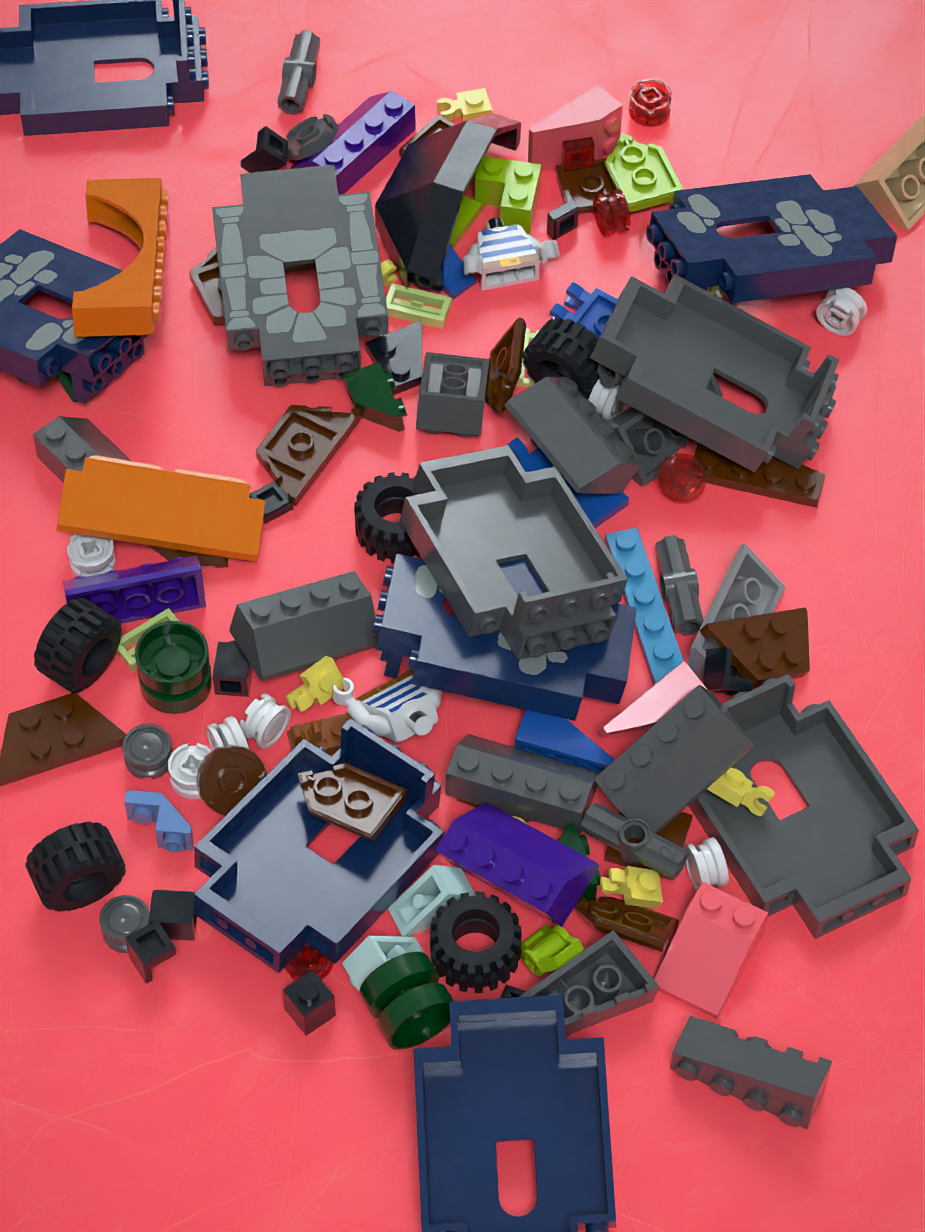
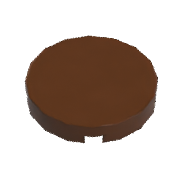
M230 744L218 747L205 756L198 768L196 784L199 796L209 808L221 815H227L267 776V772L258 755L249 749Z

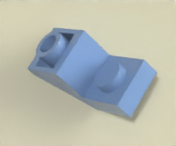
M126 790L124 804L127 820H133L140 824L156 822L155 833L158 848H164L171 852L193 851L192 827L162 793Z

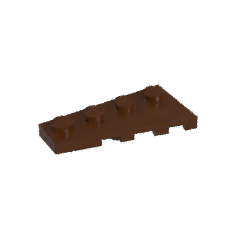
M700 443L697 444L689 472V480L815 508L818 507L825 474L803 464L797 469L772 456L768 464L762 462L756 472H753Z

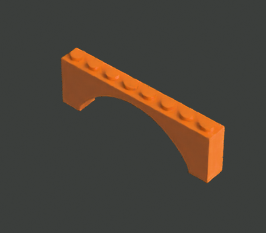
M162 178L87 180L85 198L88 222H97L121 232L135 242L141 251L127 268L111 279L87 290L74 292L72 315L75 337L154 334L155 322L161 321L160 304H162L164 255L166 253L165 239H167L166 223H168L167 208H169L168 189H162Z

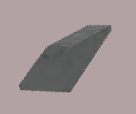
M712 373L706 389L722 397L721 389L714 373ZM633 407L607 421L615 429L614 433L619 439L632 448L633 455L641 463V466L632 477L640 486H645L666 472L673 464L672 459L678 450L684 448L690 441L682 433Z

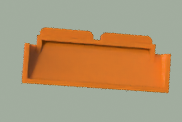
M94 455L84 459L83 471L66 469L56 531L257 562L266 500L249 498L251 484H247L240 478L184 469H176L172 472L162 470L158 465Z

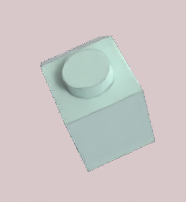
M433 865L388 910L403 937H410L430 929L432 919L436 918V911L440 906L447 908V900L454 897L456 900H460L461 893L469 892L470 897L476 896L462 868Z
M369 935L342 964L349 975L351 984L359 992L361 984L366 977L383 963L405 953L416 951L424 953L415 937Z

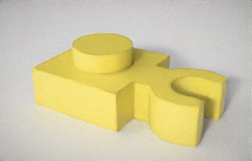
M485 88L456 93V100L449 98L437 100V111H442L440 115L451 122L457 117H461L463 122L492 113V107Z

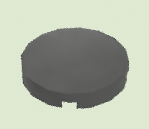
M322 114L323 118L318 119L316 116L309 117L290 129L286 135L289 141L287 159L293 161L310 157L330 144L339 130L333 116Z

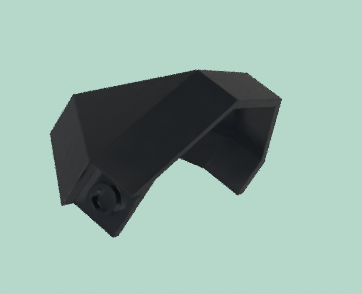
M491 113L463 121L409 143L375 204V226L407 290L413 282L424 288L442 291L444 286V259L464 193L491 143L514 151L517 150L521 141L520 121Z

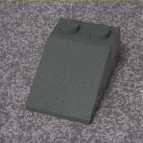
M426 352L419 391L416 429H423L428 433L451 432L462 437L481 436L489 359Z

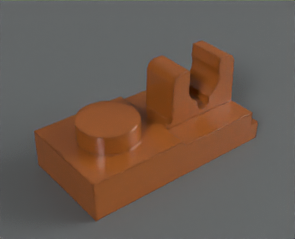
M345 713L290 727V730H287V737L291 751L305 739L314 746L322 747L328 755L335 754L340 749L341 727L351 716Z

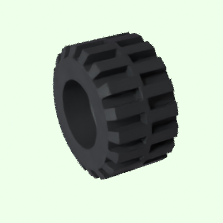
M562 318L550 319L523 352V365L528 370L527 374L535 381L534 383L539 382L545 377H567L577 384V390L588 400L596 382L600 378L597 373L599 363L590 358L598 338L591 330L589 331L585 326L580 323L577 324L573 320H564Z
M390 472L387 477L378 475L374 477L373 483L370 481L366 482L363 485V491L359 490L356 496L357 501L354 504L355 532L358 537V543L361 547H366V553L370 556L377 554V560L383 562L387 558L391 559V563H394L396 554L421 557L401 522H391L383 519V517L389 514H402L405 497L418 495L414 488L416 476L413 479L409 478V473L402 472L401 476H397L395 472Z
M77 598L76 600L69 601L50 619L38 640L34 652V666L37 668L36 670L72 693H78L85 688L87 689L105 672L116 654L122 634L120 621L87 599Z
M91 821L71 824L47 835L32 848L33 851L28 854L27 862L25 863L27 872L42 904L47 909H54V911L58 912L83 908L102 899L113 891L114 887L120 884L122 877L126 873V865L108 828L103 826L102 823H92Z
M476 891V896L472 897L469 896V892L461 893L460 900H456L454 897L447 900V908L440 906L436 911V918L432 919L430 931L431 962L433 966L436 965L439 977L446 976V984L451 987L458 984L459 991L467 992L468 988H475V993H483V987H489L490 991L498 988V981L505 984L510 980V972H516L518 960H520L522 931L516 912L511 913V906L506 901L499 904V897L493 894L490 898L484 897V892ZM469 933H481L493 939L495 944L485 951L471 952L461 948L456 941Z

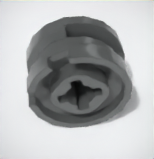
M142 724L134 727L126 734L122 746L124 761L127 770L134 777L142 780L143 777H152L153 780L162 777L168 772V760L173 750L169 734L162 727L154 724Z
M122 895L114 897L104 905L100 912L99 921L104 942L108 947L118 953H128L125 937L149 925V909L141 899L135 896Z

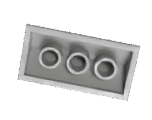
M746 544L740 545L700 629L707 623L773 613L786 586ZM699 629L690 648L688 666L700 680L704 681L706 649L722 647L711 635L705 639ZM737 670L736 677L742 678Z

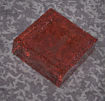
M593 137L562 141L561 163L563 170L594 165L595 144Z

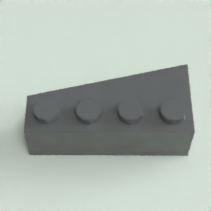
M612 930L519 997L563 995L565 1034L567 1036L653 1002L660 986L614 930Z
M690 1016L672 1052L671 1069L675 1070L680 1077L686 1080H698L709 1085L717 1094L736 1097L744 1101L753 1110H765L774 1114L789 1126H800L808 1129L825 1093L832 1060L819 1057L817 1063L802 1058L803 1051L788 1047L786 1052L772 1049L766 1039L753 1036L743 1040L738 1038L739 1035L734 1029Z

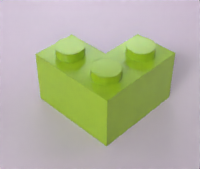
M484 156L476 172L475 199L486 205L500 207V218L503 220L504 226L518 224L522 226L526 234H530L541 189V164Z

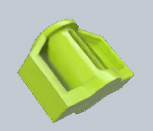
M545 925L521 943L523 962L538 977H542L545 972L556 971L585 950L580 939L570 936L560 925H554L552 928Z

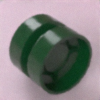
M181 621L158 623L141 635L135 647V659L140 690L145 701L154 709L169 714L185 713L201 705L208 697L212 688L209 650L204 635L196 627Z
M409 952L388 960L371 972L361 984L360 996L371 1015L378 1018L377 1025L392 1049L403 1050L420 1045L438 1035L450 1024L449 1002L454 1000L445 985L439 983L437 971L428 956L423 952Z

